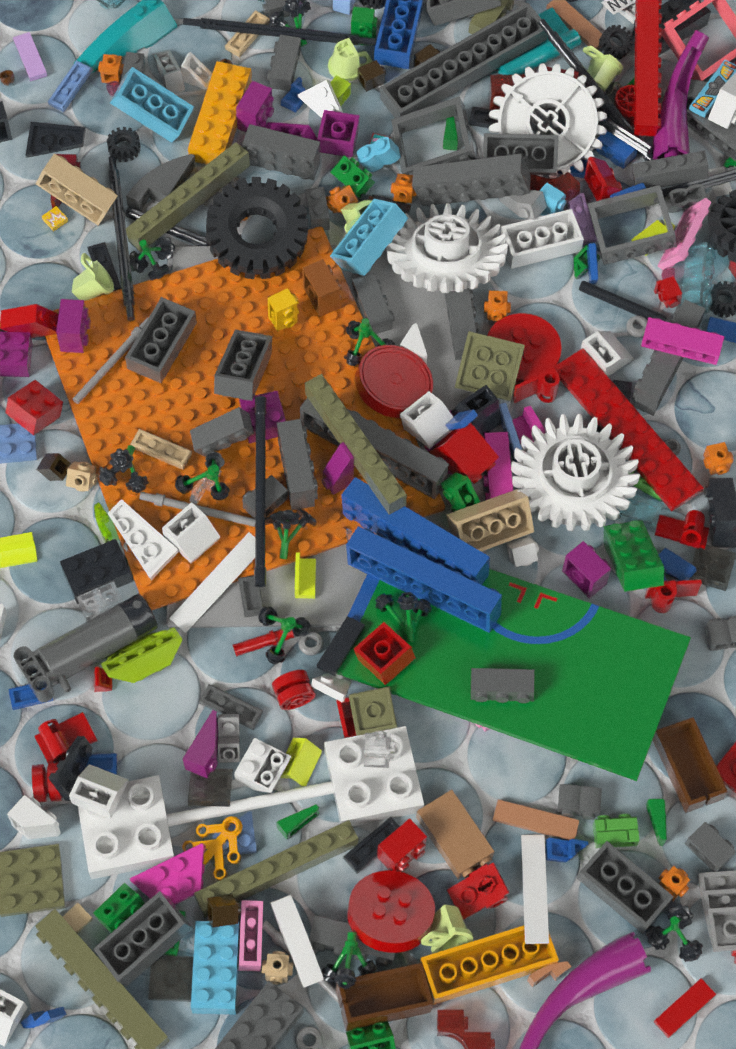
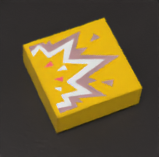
M57 206L42 215V220L53 232L68 222V218Z

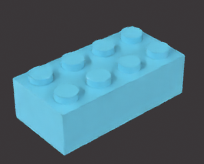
M134 67L125 74L110 104L171 143L180 135L194 106Z
M373 199L330 257L342 270L365 276L375 261L380 258L384 249L393 241L397 232L403 228L408 217L396 203Z
M209 921L195 922L191 994L192 1014L236 1015L240 938L239 922L238 924L212 927Z

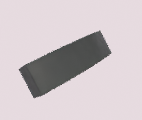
M189 154L172 159L151 170L126 195L127 205L141 211L149 198L157 202L163 200L187 180L196 166L195 155Z

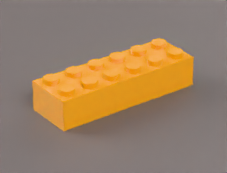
M216 61L188 146V155H195L196 163L207 165L232 145L237 130L236 106L252 82L251 68Z
M524 925L427 955L420 959V963L423 964L433 1005L530 975L543 967L558 963L559 961L550 934L548 944H525Z

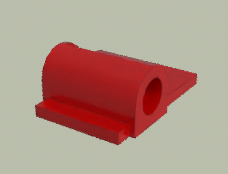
M559 366L552 367L516 385L513 402L517 403L534 394L544 403L553 402L557 397L561 368ZM542 395L550 397V399H545Z
M699 510L689 511L684 521L659 514L655 536L677 541L680 544L694 548L705 549L709 528L704 527L705 515Z
M664 581V586L647 588L645 599H651L652 607L656 612L667 613L670 611L675 597L697 596L702 581Z
M83 712L61 723H58L56 719L48 720L38 727L39 734L34 736L47 763H58L65 760L66 752L77 736H85L90 744L98 741Z
M494 862L485 864L470 873L468 878L447 889L455 907H458L463 920L485 907L492 909L500 906L508 900L506 895L510 893Z

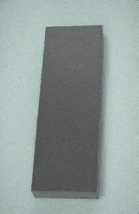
M208 684L199 700V704L215 710L219 714H239V723L254 730L263 714V710Z

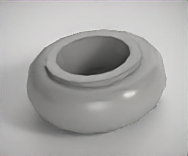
M642 316L631 317L626 324L628 333L634 337H643L648 320ZM640 324L643 328L640 330L635 329L633 325Z
M310 631L306 636L300 637L298 645L304 654L313 656L321 652L324 642L320 634ZM313 639L317 642V645L310 648L305 645V642Z
M314 1027L302 1028L296 1036L298 1049H320L323 1044L321 1032ZM305 1035H313L316 1043L313 1046H306L303 1043Z

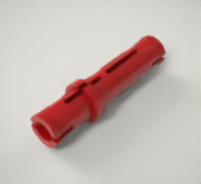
M280 629L274 632L271 630L265 635L232 644L236 657L267 646H277L283 630ZM293 631L288 632L285 640L294 638Z

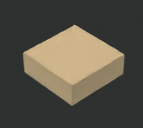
M79 903L74 905L63 916L77 934L93 920Z

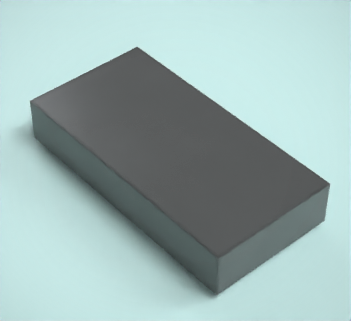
M254 576L238 578L244 617L259 616L260 610L264 606L261 589L254 586Z

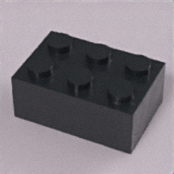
M116 539L60 561L62 572L76 604L133 582L131 571Z

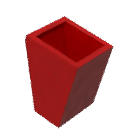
M471 423L465 428L452 430L429 451L431 455L443 458L449 464L448 470L452 474L456 472L466 475L473 484L483 477L481 474L485 470L487 472L496 465L495 461L499 458L497 453Z

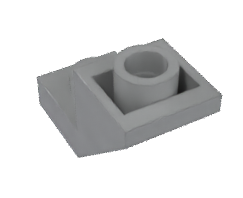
M218 714L219 763L240 762L239 714Z

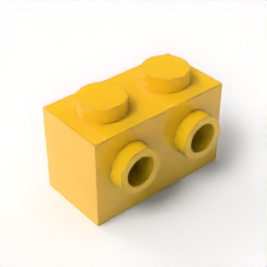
M288 288L267 298L268 318L277 332L290 328L298 322L297 314H299L297 304L299 302L294 293L291 294Z

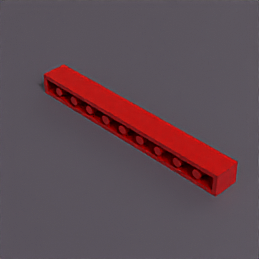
M635 0L634 135L655 136L657 129H661V118H658V114H661V103H658V99H661V88L658 87V83L661 84L662 74L658 72V68L661 69L662 58L658 57V54H661L662 43H659L658 39H661L662 28H659L662 20V13H659L662 0Z

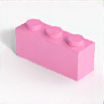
M241 900L238 971H260L263 901Z

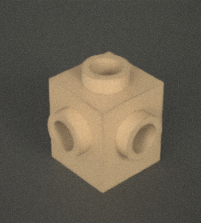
M74 461L67 469L66 486L76 488L77 491L81 492L89 491L93 485H96L98 480V474H95L97 466L90 465L88 462Z
M281 951L267 954V960L262 962V973H265L266 981L276 985L288 983V976L293 974V962H290L289 955H285L286 953ZM273 965H281V967L276 969Z

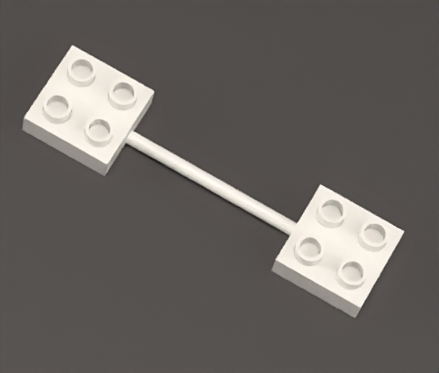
M406 726L324 742L330 782L166 814L159 775L128 781L111 819L78 806L91 880L151 868L174 857L169 831L170 826L334 794L340 824L350 820L352 826L387 820L389 817L396 818L416 814L419 809L424 807V801Z

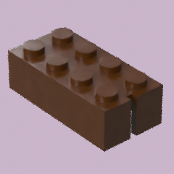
M694 717L656 730L653 742L685 813L702 808L704 804L707 806L724 800L728 791Z
M422 963L355 977V985L348 989H343L336 984L335 991L339 1007L342 1008L341 1015L345 1031L374 1025L378 1022H391L431 1012L433 1007Z

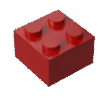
M34 380L8 397L5 413L34 436L60 418L63 401L37 380Z
M385 622L354 648L358 660L384 685L389 683L416 658L412 647Z
M409 818L378 845L377 858L388 870L404 872L410 866L409 862L414 858L418 860L424 855L427 836Z

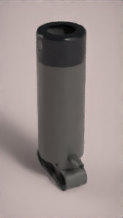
M138 593L33 652L26 646L17 648L13 657L18 669L36 698L41 702H47L54 696L53 686L60 684L65 692H70L71 687L67 681L69 677L157 629L158 623L148 603Z

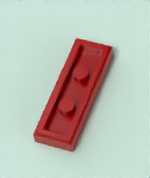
M700 978L653 1022L667 1038H670L714 998L716 993Z

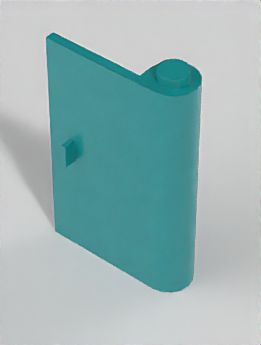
M553 7L538 14L553 31L558 33L570 50L581 45V38L575 29L569 31ZM547 38L546 41L500 66L497 70L503 81L510 82L512 81V75L518 74L522 76L525 74L526 67H530L533 70L539 67L541 63L545 64L560 56V53Z

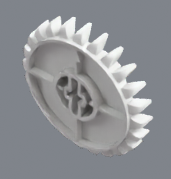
M541 63L537 73H534L530 67H526V77L523 79L518 74L512 75V80L515 84L513 87L508 84L501 86V90L506 94L505 98L501 96L494 97L493 102L500 106V110L489 112L490 118L498 120V123L489 126V132L499 134L558 135L557 171H561L568 180L571 176L570 167L572 165L579 172H583L584 167L581 159L585 158L588 160L589 157H594L590 147L595 149L602 148V143L595 136L606 135L607 132L606 128L598 125V122L607 119L606 113L597 112V108L601 107L604 101L602 98H592L597 88L594 85L587 88L584 87L587 79L585 75L577 79L573 78L574 68L570 67L563 74L561 73L560 64H555L552 71H547L546 65ZM544 109H553V110H555V112H553V111H551V110H549L548 112H546V111H544ZM535 114L540 116L546 122H548L549 119H551L552 127L561 134L559 135L550 126L544 129L543 121L540 118H538ZM559 114L564 118L565 127L558 122ZM530 121L537 126L538 132L536 134L531 130ZM535 175L536 182L540 183L543 175ZM549 175L550 181L555 183L557 176Z
M446 203L443 215H439L435 205L431 204L430 218H426L422 210L417 208L416 223L405 213L408 217L407 221L404 223L403 228L394 236L393 241L386 247L388 262L392 264V269L395 273L401 274L402 280L406 282L411 281L414 287H424L430 292L436 290L442 293H449L450 291L463 292L467 288H478L479 283H488L490 276H497L500 272V267L505 264L508 243L505 244L506 233L500 235V224L490 229V215L478 224L479 209H476L470 218L466 219L465 205H461L457 215H452L450 203Z
M562 414L558 429H555L550 418H546L545 434L534 425L532 427L534 442L523 435L521 446L525 451L515 448L514 457L518 462H512L511 470L515 475L519 476L512 477V484L516 488H523L518 490V492L521 491L528 496L531 512L536 510L539 512L538 520L541 522L550 519L552 520V527L558 528L561 524H564L568 531H574L575 526H581L584 531H588L592 523H595L598 527H603L606 523V517L610 520H616L620 514L617 509L626 510L629 507L630 501L627 499L633 498L637 491V488L630 486L637 484L640 474H629L636 470L639 462L638 459L626 462L632 454L633 446L631 445L619 450L623 443V433L616 436L613 440H609L612 429L610 423L598 433L596 432L597 418L594 417L586 429L583 428L581 414H577L573 427H569L565 414Z

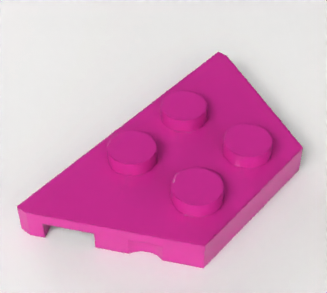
M201 843L129 879L150 899L161 891L176 905L195 896V892L203 889L204 881L202 876L205 868L203 859L206 846Z

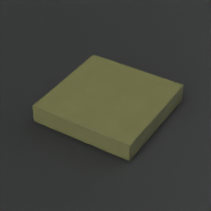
M390 687L349 694L356 736L397 728Z

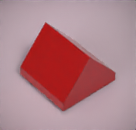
M95 667L94 692L112 691V678L108 677L103 668Z

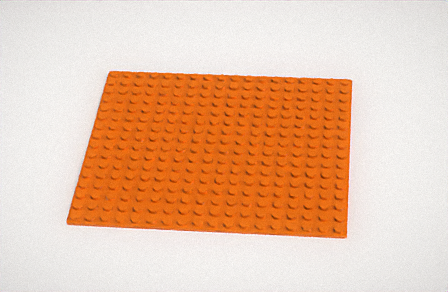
M319 226L308 230L307 243L301 258L297 257V263L291 268L286 266L285 272L278 276L274 272L267 279H261L260 274H255L254 279L245 278L244 272L237 276L230 272V266L223 268L218 263L217 258L164 275L159 279L156 278L133 285L135 305L133 306L134 321L127 320L122 289L84 301L85 308L89 309L88 318L91 319L90 329L86 331V334H88V346L84 347V353L61 352L57 334L45 336L91 464L97 466L95 474H98V483L109 511L122 499L162 536V527L182 511V509L163 505V507L154 505L153 502L139 499L140 493L133 492L132 490L129 491L125 484L131 479L130 468L124 473L119 470L116 474L118 480L116 486H105L99 480L100 467L107 469L113 467L109 463L112 459L110 457L111 453H115L119 448L122 450L127 449L138 430L141 429L192 451L189 461L184 470L135 450L132 461L135 472H138L139 476H146L149 481L146 489L141 492L154 495L158 493L165 495L166 498L187 503L192 502L195 505L253 518L243 509L242 502L244 495L248 491L255 489L256 442L249 443L248 438L233 443L226 449L216 451L224 458V465L221 466L218 477L219 482L225 483L230 489L229 496L226 499H213L211 487L215 482L206 477L193 482V488L186 494H182L175 487V481L179 475H188L190 478H193L208 469L205 465L206 456L204 457L194 451L190 430L240 407L239 398L214 394V375L235 329L272 336V355L255 395L278 391L286 421L300 419V407L307 399L305 395V382L322 374L348 410L358 412L363 418L375 421L378 426L385 430L393 431L396 436L402 439L406 438L413 445L420 448L416 438L404 429L401 418H391L377 413L362 400L356 389L355 373L359 364L357 366L347 364V359L344 358V355H347L348 350L355 349L358 338L351 339L350 335L346 333V327L350 321L362 323L363 318L341 268L330 257L333 249L323 227ZM323 259L326 265L331 266L334 279H338L341 284L342 290H340L342 300H340L339 309L319 317L303 289L302 268ZM288 288L291 294L294 293L299 302L297 304L299 314H297L298 322L290 328L277 332L268 318L267 298ZM161 297L196 312L197 324L162 383L127 369L125 357L130 350L129 348L79 404L73 401L76 394L131 336L134 328L139 327L146 318L150 317ZM59 309L53 310L59 314ZM371 336L362 340L358 351L363 355L362 358L368 351L375 348ZM307 429L306 439L310 445V459L314 465L313 473L318 485V499H315V507L303 508L302 510L308 512L317 523L316 526L307 523L304 528L297 532L289 543L287 559L279 558L281 539L278 531L274 529L273 524L265 525L266 572L295 562L296 552H300V558H307L345 545L358 526L363 528L358 522L347 519L343 514L341 494L345 489L333 495L330 489L326 490L322 483L323 470L338 446ZM278 437L267 439L265 478L267 479L272 475L287 489ZM354 465V478L356 477L367 484ZM396 479L407 494L405 507L422 517L445 510V504L440 493L436 499H433ZM289 495L288 499L271 514L278 511L291 510ZM206 515L220 535V539L192 564L178 552L152 580L128 544V551L126 552L124 548L123 550L138 592L153 611L187 599L248 532L255 537V527ZM281 523V525H282L281 530H282V533H283V535H284V528H283V524ZM291 524V528L288 531V537L298 526V524ZM115 526L120 543L123 547L126 541L124 540L123 536ZM255 558L232 583L237 582L238 578L254 576Z

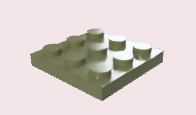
M468 331L454 388L476 392L487 385L497 398L511 401L525 345Z
M59 844L0 852L1 917L66 908Z

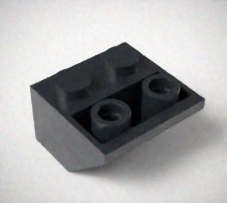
M487 385L459 402L451 411L452 415L455 416L459 412L474 410L478 415L471 424L482 437L485 433H489L502 424L499 401Z

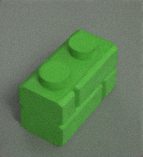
M621 814L618 818L601 815L594 819L593 834L595 848H601L606 841L614 847L638 845L640 838L637 817H631L630 814Z

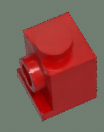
M674 276L656 281L654 292L658 294L660 301L664 302L666 308L678 306L683 293Z

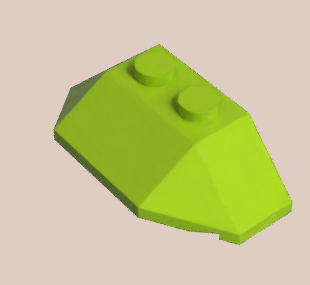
M174 627L169 630L151 633L114 652L106 661L101 663V666L110 678L131 683L141 681L147 676L171 665L182 642V637Z

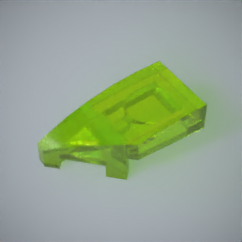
M98 502L94 505V512L98 530L104 543L113 540L111 532L105 525L109 522V517Z

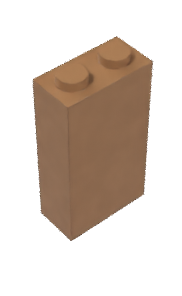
M453 790L448 791L417 811V820L457 879L461 877L467 878L478 866H484L492 862L494 850Z

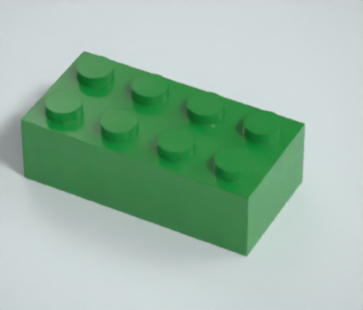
M633 520L631 522L614 523L604 526V547L624 592L664 586V565L643 520Z

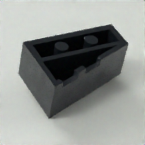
M709 478L708 486H705L704 495L708 499L707 511L709 512L712 548H736V492L733 478Z

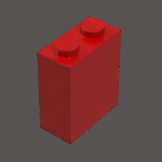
M38 304L1 310L0 329L7 332H30L31 338L57 334L59 314Z

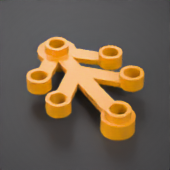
M230 816L224 819L222 824H200L196 828V833L202 838L207 837L210 833L221 834L214 840L196 842L187 840L183 843L182 849L184 852L187 851L186 846L188 844H192L193 847L201 843L205 844L207 850L204 853L203 864L206 866L214 856L215 870L213 875L219 881L225 879L227 871L224 869L223 844L228 839L230 850L227 855L228 861L232 864L239 863L241 855L238 852L237 836L242 832V822L237 817ZM231 824L236 825V828L233 831L229 830V826ZM205 827L206 833L200 834V829ZM237 854V859L232 861L231 856ZM223 870V876L217 877L218 871Z

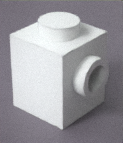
M529 536L506 543L510 562L515 567L529 566L532 562L538 561L537 553H539V547L536 541L534 542Z

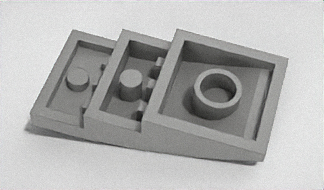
M736 871L699 873L700 894L713 952L735 951Z

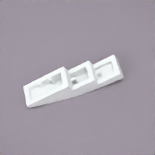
M288 895L270 902L302 987H307L324 980L292 896Z

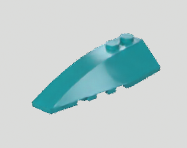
M142 0L102 32L79 56L77 61L91 67L93 73L98 71L99 62L103 60L104 54L124 57L126 52L137 53L139 49L144 47L147 49L177 28V24L164 2L161 0Z

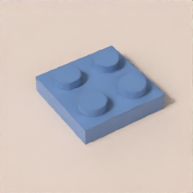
M20 424L0 425V464L37 460L36 434L33 436Z

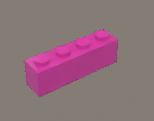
M648 318L641 346L717 365L724 336L715 332L701 331L698 328L681 326L678 323L665 322L659 318Z
M508 432L484 434V439L499 456L495 461L496 465L488 472L486 471V475H483V485L487 487L488 493H485V501L513 491Z

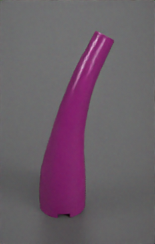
M695 30L668 83L661 104V114H658V118H661V129H657L656 135L653 136L654 160L690 153L687 125V95L695 66L709 40V37L700 31Z
M634 932L621 936L600 948L579 964L558 984L538 1010L519 1049H538L551 1026L570 1007L651 972L650 965L645 967L644 960L647 958V955L640 940L634 938Z

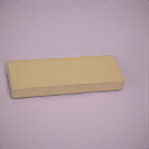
M255 10L245 23L268 25L270 18ZM236 32L225 45V50L240 58L259 35Z
M141 429L138 430L130 444L135 447V450L184 470L192 455L191 450Z

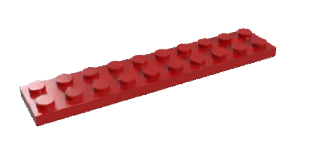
M584 348L554 366L561 368L559 374L560 381L592 418H597L598 426L603 430L609 423L612 425L610 440H613L621 433L624 434L623 443L619 450L631 445L633 446V451L628 461L638 459L639 462L636 470L671 511H674L703 491V486Z

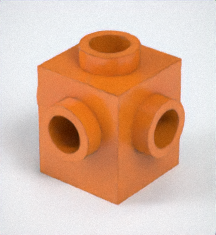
M114 54L103 55V60L99 62L98 67L102 83L120 84L124 67L122 56Z
M397 174L396 181L391 184V193L394 194L393 201L412 203L413 196H417L412 187L413 175Z
M350 185L337 186L329 191L330 194L326 196L327 206L333 214H342V208L350 203L358 202Z
M489 290L488 301H484V312H487V320L499 321L506 317L507 313H511L508 291Z
M722 442L706 446L703 461L705 468L709 469L710 475L727 473L733 463V455L728 451L726 443Z
M673 866L670 870L665 869L658 877L661 880L659 885L673 896V902L678 896L682 898L689 890L687 885L690 879L688 874L681 868L677 869Z

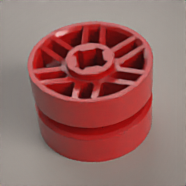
M626 85L616 92L614 105L629 124L634 125V85Z
M306 670L287 672L272 682V688L282 710H292L304 706L316 696Z
M48 763L47 773L44 764L32 765L33 797L39 803L47 802L48 793L51 802L63 800L61 794L48 778L51 773H56L58 763Z

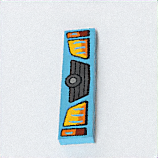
M724 60L692 102L689 110L705 118L713 108L720 89L736 73V65Z

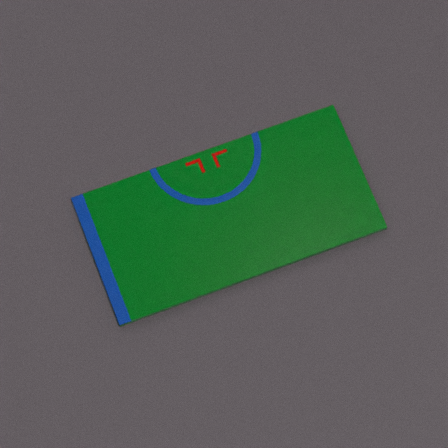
M489 569V576L482 585L487 588H493L502 595L501 615L490 633L430 604L432 607L431 613L427 617L421 616L418 621L416 633H414L415 641L407 642L404 630L401 629L399 623L388 610L381 612L380 609H376L377 597L383 593L386 595L391 594L394 601L391 608L403 622L407 621L406 610L401 609L398 603V599L404 591L367 574L348 614V617L365 624V629L339 669L338 675L377 689L390 687L391 694L631 780H638L691 637ZM411 609V621H412V620L415 619V617H416V615H417L416 613L413 612V609ZM383 622L412 647L416 657L386 685L358 660L354 648ZM471 668L534 670V701H529L528 703H519L518 701L500 703L496 700H487L485 702L471 700Z

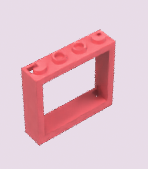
M704 0L701 3L697 1L690 6V11L684 10L677 15V20L671 19L664 24L665 28L662 30L661 35L678 60L686 46L674 28L711 2L736 38V15L726 0ZM736 48L704 71L696 64L691 79L700 81L706 79L717 71L724 60L730 62L736 57Z

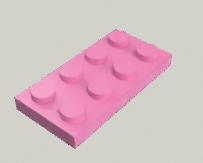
M704 198L684 210L674 231L677 247L664 251L658 264L659 268L664 270L668 267H673L676 263L682 262L687 258L688 250L696 240L695 235L701 229L702 221L709 213L710 200Z

